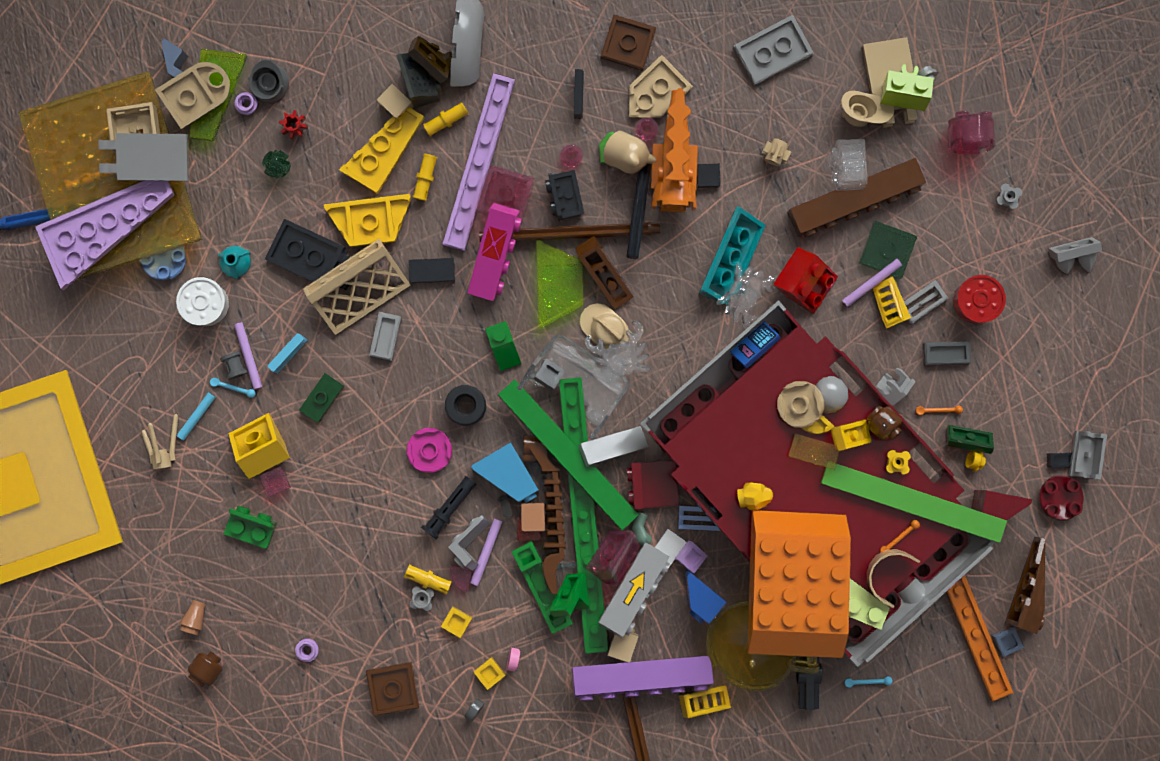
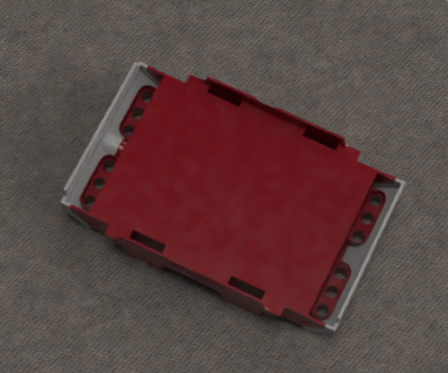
M779 300L640 423L656 445L676 465L677 469L671 474L749 563L752 510H749L747 507H740L737 493L738 489L744 488L745 483L763 484L773 492L771 502L757 511L846 515L851 537L850 579L872 595L873 593L870 591L866 577L870 562L877 554L881 553L880 548L882 546H887L911 526L913 520L919 521L920 527L913 529L891 549L904 551L920 560V563L902 555H891L880 560L873 569L871 576L873 589L883 599L890 594L892 596V604L894 605V608L888 606L890 609L882 629L880 630L849 617V630L854 625H857L859 632L854 637L848 635L844 654L857 667L864 661L868 663L993 549L991 546L995 543L994 541L820 483L827 461L959 505L962 504L956 498L965 491L954 479V474L919 437L843 351L838 350L826 336L816 343ZM765 321L779 334L781 339L747 369L743 367L742 371L734 370L732 362L735 358L731 355L730 351ZM836 361L860 389L853 394L848 388L849 398L846 404L835 413H822V415L834 427L866 420L868 424L869 420L867 417L877 407L881 406L883 408L888 406L902 419V425L900 426L902 432L894 440L888 438L881 441L869 430L872 442L838 451L835 448L831 430L820 434H812L785 422L780 417L777 409L778 397L786 385L795 381H807L816 385L824 377L835 376L839 378L830 368ZM701 389H706L710 393V399L706 402L701 401L698 397ZM684 404H689L693 408V414L690 417L684 416L681 412ZM667 419H672L676 422V429L673 432H668L664 428V423ZM915 448L937 474L930 479L912 458L908 460L910 470L907 474H901V472L889 473L886 470L888 465L887 453L890 450H895L897 453L910 452ZM695 487L705 497V499L714 507V509L720 514L719 516L716 515V513L694 490ZM957 533L960 540L958 544L953 545L950 538ZM940 548L943 556L937 561L933 554ZM924 564L926 572L919 576L916 569Z

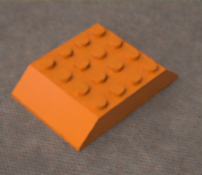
M752 510L747 654L843 658L849 635L851 546L846 515Z

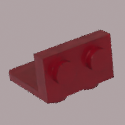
M671 460L630 463L631 468H627V481L632 482V491H628L629 504L634 505V509L678 505V482L671 475L676 470V465Z

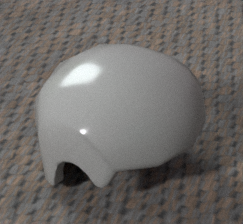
M835 376L824 377L815 385L822 393L824 399L823 413L825 414L839 411L849 398L848 387L841 379Z

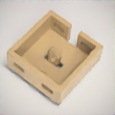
M153 102L107 109L110 140H116V133L160 134L157 107ZM112 150V153L116 156V150Z

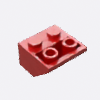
M797 247L773 285L783 295L814 314L838 276L816 254Z

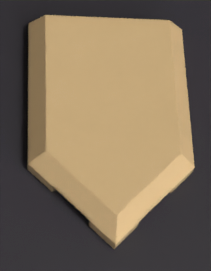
M661 55L630 85L629 117L661 118L669 108L671 91L682 88L686 94L693 86Z

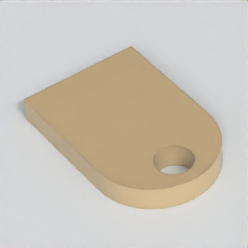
M201 62L161 85L155 91L182 129L227 99L230 92V80L227 73L220 66L211 62ZM215 72L223 76V82L219 86H214L210 82V76Z

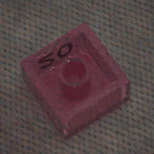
M490 165L477 206L478 212L488 215L490 207L493 203L519 210L518 218H521L523 222L535 184L534 178Z

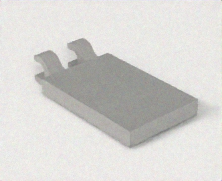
M116 133V140H98V149L116 150L117 163H99V173H117V180L189 181L188 134Z

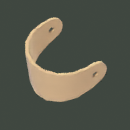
M890 549L877 554L868 566L866 577L867 584L873 595L884 604L894 608L892 603L877 595L872 587L871 576L874 567L880 560L891 555H902L920 563V560L904 551Z

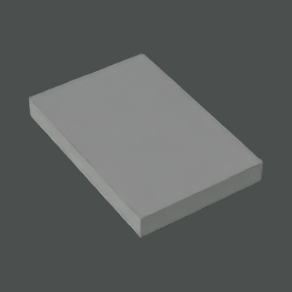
M793 15L733 46L754 86L814 55Z

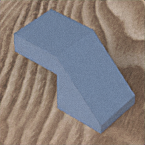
M163 39L162 47L167 72L174 78L182 73L179 69L188 55L182 49Z

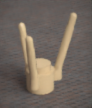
M174 414L169 453H167V449H158L152 423L148 424L152 446L146 431H141L153 469L171 467V461L176 460L174 452L178 426L177 414Z

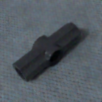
M799 656V663L796 666L797 684H799L798 708L805 710L819 709V684L822 682L821 663H819V657Z

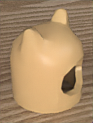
M624 131L615 132L609 138L604 148V162L625 173L634 174L647 164L656 162V158L649 153L646 144L641 139Z

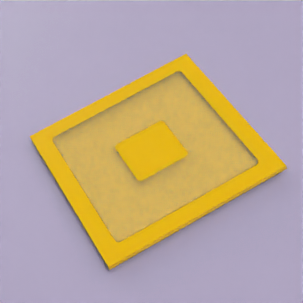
M64 370L0 392V584L122 543L123 539L68 371Z

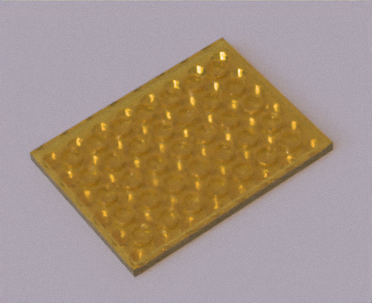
M149 71L18 112L50 220L145 181L117 180V173H99V163H117L112 150L98 149V140H110L107 109L153 102L157 107L160 134H170L158 94L155 91L153 78ZM169 181L174 196L75 281L203 240L185 181Z

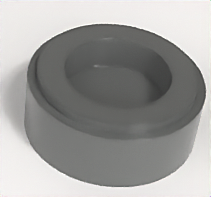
M476 699L466 712L465 718L472 723L485 703Z

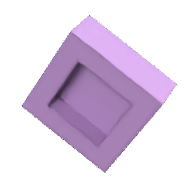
M688 540L675 559L689 572L695 573L708 555L692 541Z

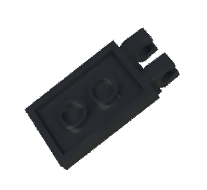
M284 219L265 260L314 282L349 259L350 256L347 255L348 251L345 250L344 246ZM343 284L342 286H340V288L346 291L349 287L348 284Z

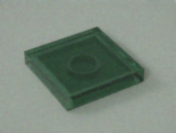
M874 221L859 264L881 271L898 259L903 266L893 272L891 276L902 279L917 236Z

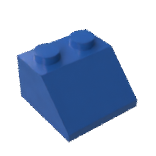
M686 570L684 577L687 605L691 609L689 613L701 624L704 620L710 624L726 604V601Z

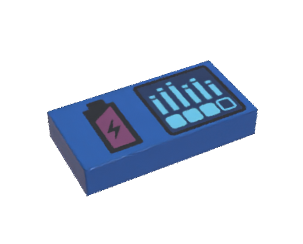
M763 321L736 345L730 353L747 369L781 338L776 331Z

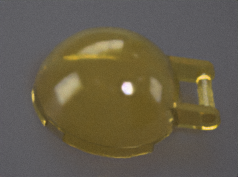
M749 600L739 601L726 606L714 617L709 625L706 647L710 661L714 668L717 666L726 676L725 680L738 688L749 691H764L777 687L781 681L788 677L791 671L810 674L819 672L817 657L807 656V662L796 660L797 656L747 654Z

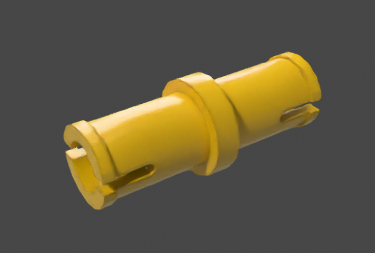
M460 102L446 112L444 110L441 111L439 116L423 125L431 137L447 126L448 128L452 127V123L469 115L464 104Z
M423 154L420 172L416 174L418 180L413 198L427 201L430 183L434 180L432 175L438 157Z
M410 564L404 578L422 584L423 588L427 589L429 587L445 595L452 582L434 575L430 570L426 572Z

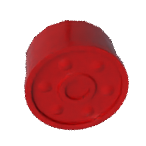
M975 275L968 278L956 289L953 297V306L957 315L964 321L972 324L986 323L996 319L1002 313L1006 303V295L1002 285L996 279L987 275Z

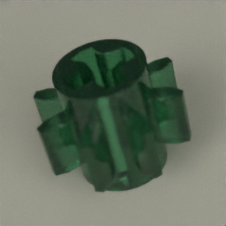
M281 150L269 151L262 161V165L266 167L264 173L272 178L284 177L291 167L290 162L287 161L289 155Z

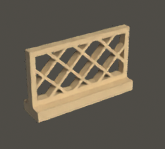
M378 239L303 288L311 304L314 305L336 335L409 287L410 283L381 240ZM386 256L389 261L388 270L376 269L377 262ZM363 271L371 272L369 282H358V274ZM375 273L386 275L384 285L372 284ZM390 275L400 277L403 281L396 287L388 286ZM343 284L352 285L350 295L338 294L339 287ZM356 286L367 287L365 298L354 296ZM371 288L382 289L381 297L377 300L369 299ZM323 297L333 298L331 308L321 307L317 301ZM337 298L348 300L346 310L334 309ZM352 301L364 302L363 308L360 311H350ZM333 313L345 315L344 321L335 327L332 323Z

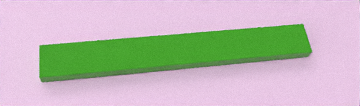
M827 461L820 482L821 484L997 543L1001 542L1007 520Z

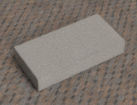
M379 312L369 356L393 360L402 319L401 316Z

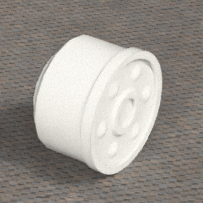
M204 277L193 278L184 283L177 294V309L183 319L191 324L213 326L220 322L227 314L229 308L228 296L225 290L211 279Z

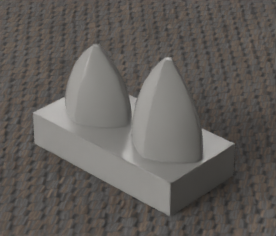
M1090 237L1049 248V255L1056 261L1058 268L1066 274L1072 269L1077 257L1081 266L1087 272H1090L1095 264L1097 252L1102 251L1100 241Z

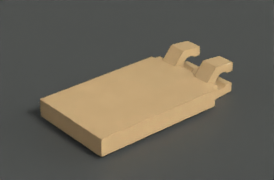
M907 37L863 44L862 51L870 94L881 96L883 82L888 70L900 72L902 65L906 64V71L913 73ZM893 106L894 110L902 109L905 124L915 123V120H917L916 110ZM894 114L888 122L882 123L883 128L893 126L895 123Z

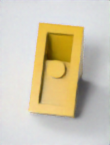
M866 420L831 429L835 448L838 451L872 442Z

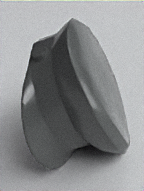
M271 60L258 62L248 78L252 94L263 103L279 101L285 95L289 86V77L285 69Z

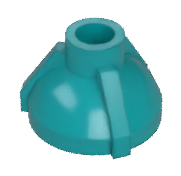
M229 246L222 253L219 252V266L222 272L234 279H239V277L245 275L251 266L250 251L240 246ZM230 256H235L233 263L228 262Z

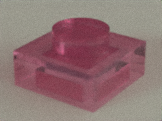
M283 467L260 475L268 497L291 488Z

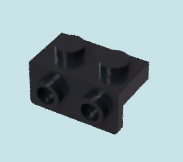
M575 170L558 174L548 173L549 180H545L547 193H552L554 201L550 202L552 215H557L558 221L585 215Z

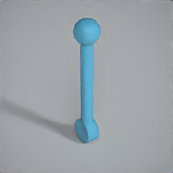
M218 378L210 380V384L214 387L228 388L247 394L249 398H253L256 395L253 389L246 390L220 382Z
M888 676L884 679L869 680L846 678L844 684L849 688L859 684H885L889 686L892 684V678Z

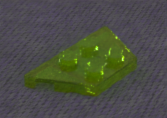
M536 240L539 328H543L583 306L582 262L579 258L566 254L564 251L553 248L540 240Z

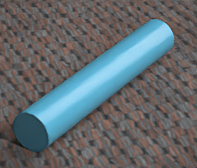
M209 392L176 435L182 440L186 439L216 398Z

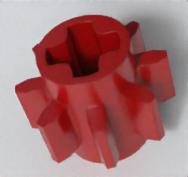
M296 110L289 115L284 113V120L279 121V124L285 127L281 130V133L285 135L289 132L291 140L297 135L303 137V130L308 129V126L302 123L306 120L305 116L301 115L298 118ZM293 121L296 123L297 126L294 129L290 125V123Z

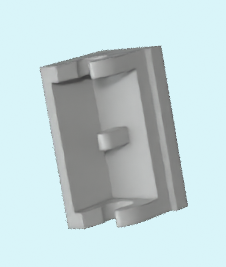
M899 368L895 369L896 374L900 376L899 381L893 380L892 376L886 373L875 386L892 406L904 398L916 382Z
M1075 431L1069 476L1101 480L1107 434Z

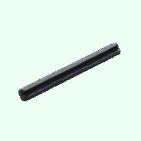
M651 164L643 167L638 171L626 255L629 259L635 260L639 258Z

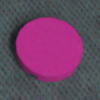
M424 428L418 430L409 440L407 456L409 462L416 469L426 473H434L442 470L449 463L452 457V445L444 432L436 428Z

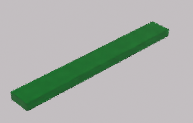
M515 379L498 394V397L621 531L639 515L594 465L586 467L581 452Z

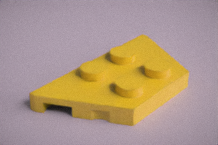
M411 194L324 204V208L351 248L368 246L378 239L383 244L392 243L397 240L411 201Z

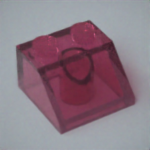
M609 531L586 569L605 584L617 585L624 578L628 565L637 556L636 552L640 546L633 531Z

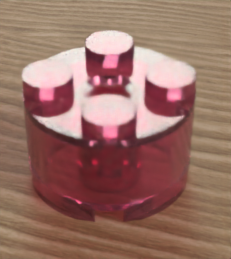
M959 111L955 113L954 118L948 121L949 151L953 148L956 154L971 155L979 154L980 149L986 148V152L994 149V118L991 112L983 111L978 114H969L968 111Z

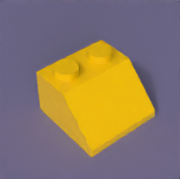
M269 413L228 433L235 460L248 479L290 458L286 444Z

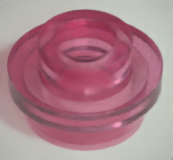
M645 117L637 122L636 133L639 138L651 140L657 135L658 125L652 118ZM644 126H649L651 128V131L649 133H645L642 128Z
M567 145L560 153V159L567 167L578 166L583 158L581 149L576 145ZM569 153H574L576 155V158L574 160H569L567 158V155Z

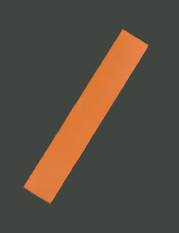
M964 575L946 591V594L990 701L993 702L1013 694V690Z

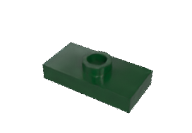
M324 373L299 411L319 423L344 388V385L327 373Z
M953 425L947 426V446L992 454L994 450L993 433Z

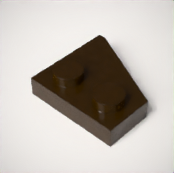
M417 36L412 40L408 54L413 61L419 63L427 70L432 78H435L440 83L444 82L451 68L452 52L449 51L444 54L438 51L440 50L438 45L429 43L426 39Z

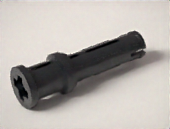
M465 475L464 479L441 508L434 510V515L421 528L437 540L439 538L438 534L444 526L450 524L452 514L477 484Z

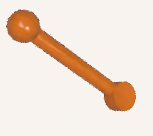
M960 405L955 408H924L918 406L915 409L917 415L941 412L961 414L963 412V408Z
M913 520L911 526L887 546H882L880 552L890 550L913 529H918L920 527L919 521Z

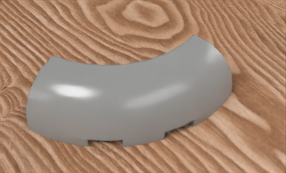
M457 0L452 44H457V46H453L450 86L470 85L480 77L481 41L485 13L479 0Z

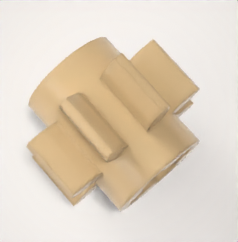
M775 138L772 143L767 141L762 151V154L766 155L764 160L774 166H780L781 162L786 163L791 154V151L787 150L789 145Z

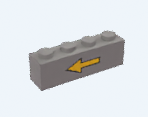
M645 542L597 624L620 638L624 634L629 636L635 626V623L632 622L635 615H641L647 603L644 600L648 594L652 596L656 590L658 583L655 581L659 574L663 576L670 565L667 560L670 556Z

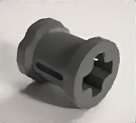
M239 351L220 358L221 362H224L229 374L227 376L228 380L247 374L239 358L241 355Z

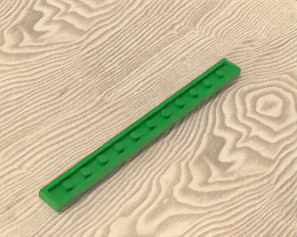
M582 377L560 379L564 433L579 449L578 446L581 443L588 442ZM568 473L578 573H584L586 576L590 604L588 609H581L585 653L607 652V631L597 624L604 613V600L594 500Z

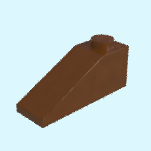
M595 236L576 247L579 259L614 309L633 298L631 291Z

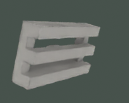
M936 280L904 301L905 305H908L931 288L935 287L936 291L908 309L911 316L908 319L909 324L914 323L948 299ZM938 294L941 296L936 302L912 317L911 313Z

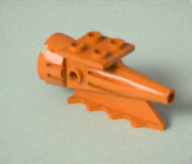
M682 88L671 91L664 132V144H653L652 155L656 158V162L652 163L651 189H654L651 208L655 210L656 206H660V211L686 212V207H691V211L697 210L698 145H689L690 132L687 117L691 114V109L685 103V91Z

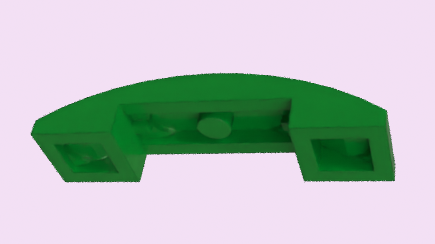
M531 541L511 551L552 634L572 625L573 622L570 616L553 617L549 612L557 593H550L546 585L542 570L543 561L533 542Z

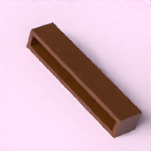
M913 158L790 208L787 213L797 237L804 234V237L807 238L818 233L816 230L825 226V229H829L838 225L837 221L846 218V221L858 217V212L866 209L868 213L880 208L879 204L887 201L890 204L901 199L900 195L908 193L909 196L921 191L920 187L926 181L917 159Z

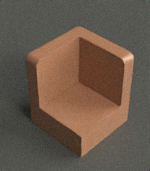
M522 503V531H545V503Z

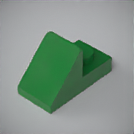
M506 321L485 328L500 371L522 364Z
M584 573L567 574L549 609L553 617L571 616L572 612L576 609H588L590 607L587 581Z

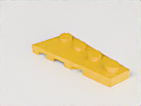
M410 107L398 118L393 116L377 134H374L365 146L358 150L338 170L379 194L425 117Z

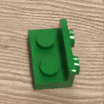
M239 505L237 509L230 508V517L224 535L268 549L277 522L271 521L272 516L259 513L256 516L250 513L251 509Z

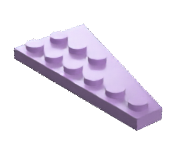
M142 181L36 226L56 279L63 291L174 196L169 181Z

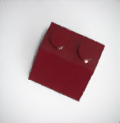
M974 490L971 509L1008 520L1032 503V499L987 490Z

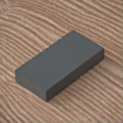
M970 341L923 343L924 365L971 364Z

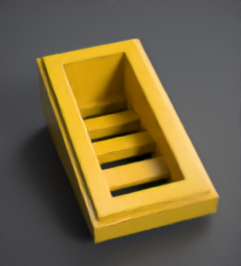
M893 277L880 282L873 288L886 329L911 318ZM886 286L890 287V290L884 293L880 290ZM892 294L893 299L885 301L884 297ZM895 303L896 307L889 310L888 305ZM898 312L899 316L893 318L892 313Z
M726 685L708 688L706 691H693L679 695L684 718H692L731 708ZM716 692H719L721 705L717 703ZM708 694H710L712 707H709L708 704ZM699 696L701 697V702L703 706L702 709H700L699 702L697 698ZM689 699L692 700L693 711L691 710V705H690V700H689Z

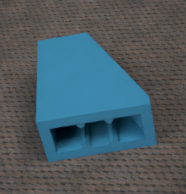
M512 443L507 444L471 466L474 471L518 502L524 500L527 503L537 497L535 492L539 489Z

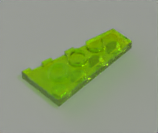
M201 49L199 63L211 62L220 66L229 77L230 92L222 104L191 123V139L215 140L248 57L246 54ZM215 72L211 74L210 82L214 86H219L223 82V76Z

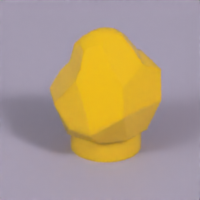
M745 483L743 489L737 490L740 507H747L749 510L761 509L770 503L773 498L772 490L766 488L763 484Z

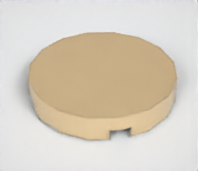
M795 381L784 387L777 400V409L780 417L785 422L795 428H805L815 424L821 418L824 411V399L821 391L815 385L807 381Z

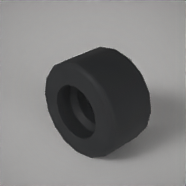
M460 385L448 393L445 400V411L454 423L462 426H471L478 423L484 417L486 400L476 387ZM462 397H470L474 401V409L469 414H462L457 409V402Z

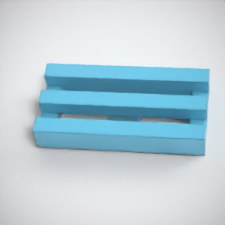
M297 333L268 364V368L278 374L308 340L303 335Z

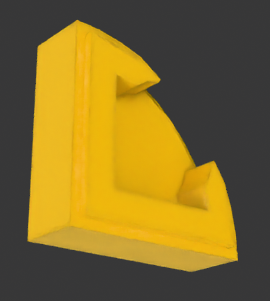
M822 415L815 424L801 429L808 433L820 434L831 430L834 425Z

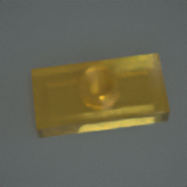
M795 434L789 457L835 470L840 451H838L836 445Z

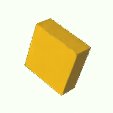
M452 606L441 627L461 638L473 617Z
M493 657L473 671L487 690L506 676Z

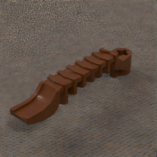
M523 435V462H537L541 468V474H547V479H543V486H553V491H544V499H554V504H546V512H555V517H547V524H556V529H546L545 536L557 537V542H542V550L558 549V553L546 556L542 563V570L550 593H557L556 570L559 563L565 558L564 549L566 548V543L564 542L565 530L562 525L564 518L561 514L563 505L560 503L562 493L559 491L561 480L558 479L560 468H556L547 458V449L534 435Z

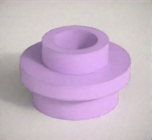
M243 92L236 97L235 108L239 113L250 115L256 111L258 102L253 94ZM250 101V106L244 108L243 103Z
M312 639L301 640L295 648L296 656L303 662L314 660L319 652L317 643ZM305 646H309L311 648L310 654H306L304 652Z

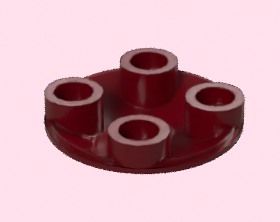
M1057 475L1049 478L1042 485L1039 493V502L1042 510L1050 518L1065 521L1072 519L1082 512L1084 495L1078 480L1065 475Z

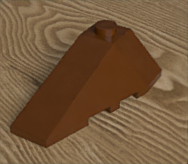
M1034 537L1005 620V623L1037 634L1045 622L1043 617L1045 613V539L1041 537Z

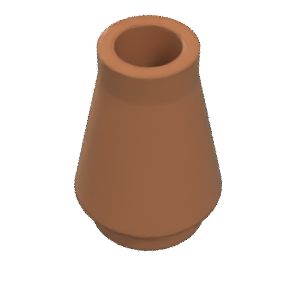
M192 600L189 609L180 622V631L198 636L199 630L202 631L205 603Z

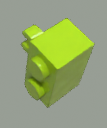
M906 64L902 65L900 72L888 70L882 86L880 104L925 111L932 98L934 78L917 75L919 72L918 66L914 67L913 73L906 71Z

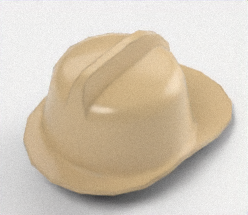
M848 91L841 99L842 117L855 127L866 126L868 123L882 124L888 122L893 117L894 108L890 105L880 104L881 96L859 91Z
M596 303L589 305L582 312L580 317L581 329L600 348L613 352L620 350L626 345L629 339L628 326L611 308L604 304Z

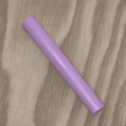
M898 259L894 260L842 301L849 307L903 265Z
M243 322L237 323L234 327L253 389L262 388Z
M493 520L477 562L479 565L475 568L470 581L473 585L478 586L502 525L500 520Z

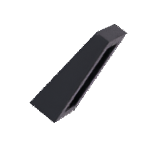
M1047 453V468L1071 467L1072 453Z

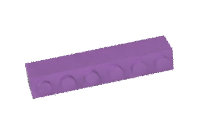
M710 656L581 666L571 669L573 697H579V701H591L593 696L601 695L602 699H614L616 694L624 693L625 697H637L639 692L647 691L648 695H660L662 690H671V693H683L685 688H694V691L708 690L707 686L714 684Z

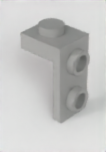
M482 515L474 518L469 523L468 528L463 533L455 536L452 544L448 547L456 555L454 558L456 563L463 569L467 567L473 571L479 565L465 548L490 525V522Z

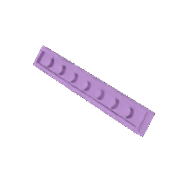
M493 73L443 246L465 252L515 79Z

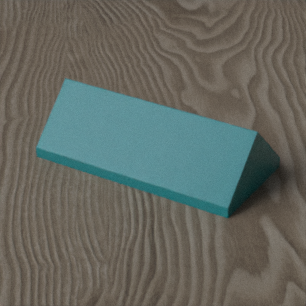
M737 206L734 210L699 291V294L731 307L766 226L741 207Z

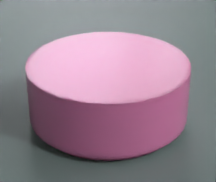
M510 648L506 670L513 672L517 670L520 657L519 649Z

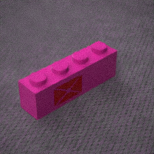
M493 203L490 207L468 294L494 301L497 295L501 296L504 288V282H501L502 275L507 274L510 266V261H507L508 253H513L516 240H513V235L515 231H519L522 219L518 218L519 210Z

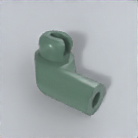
M637 511L639 515L634 519L631 533L639 545L642 546L645 542L650 544L652 537L647 534L644 528L648 515Z

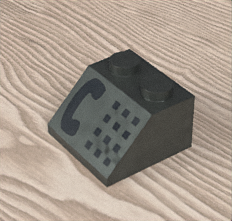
M408 53L396 55L414 108L440 101L438 94L442 93L439 82L437 80L434 81L427 70L419 63L413 61Z

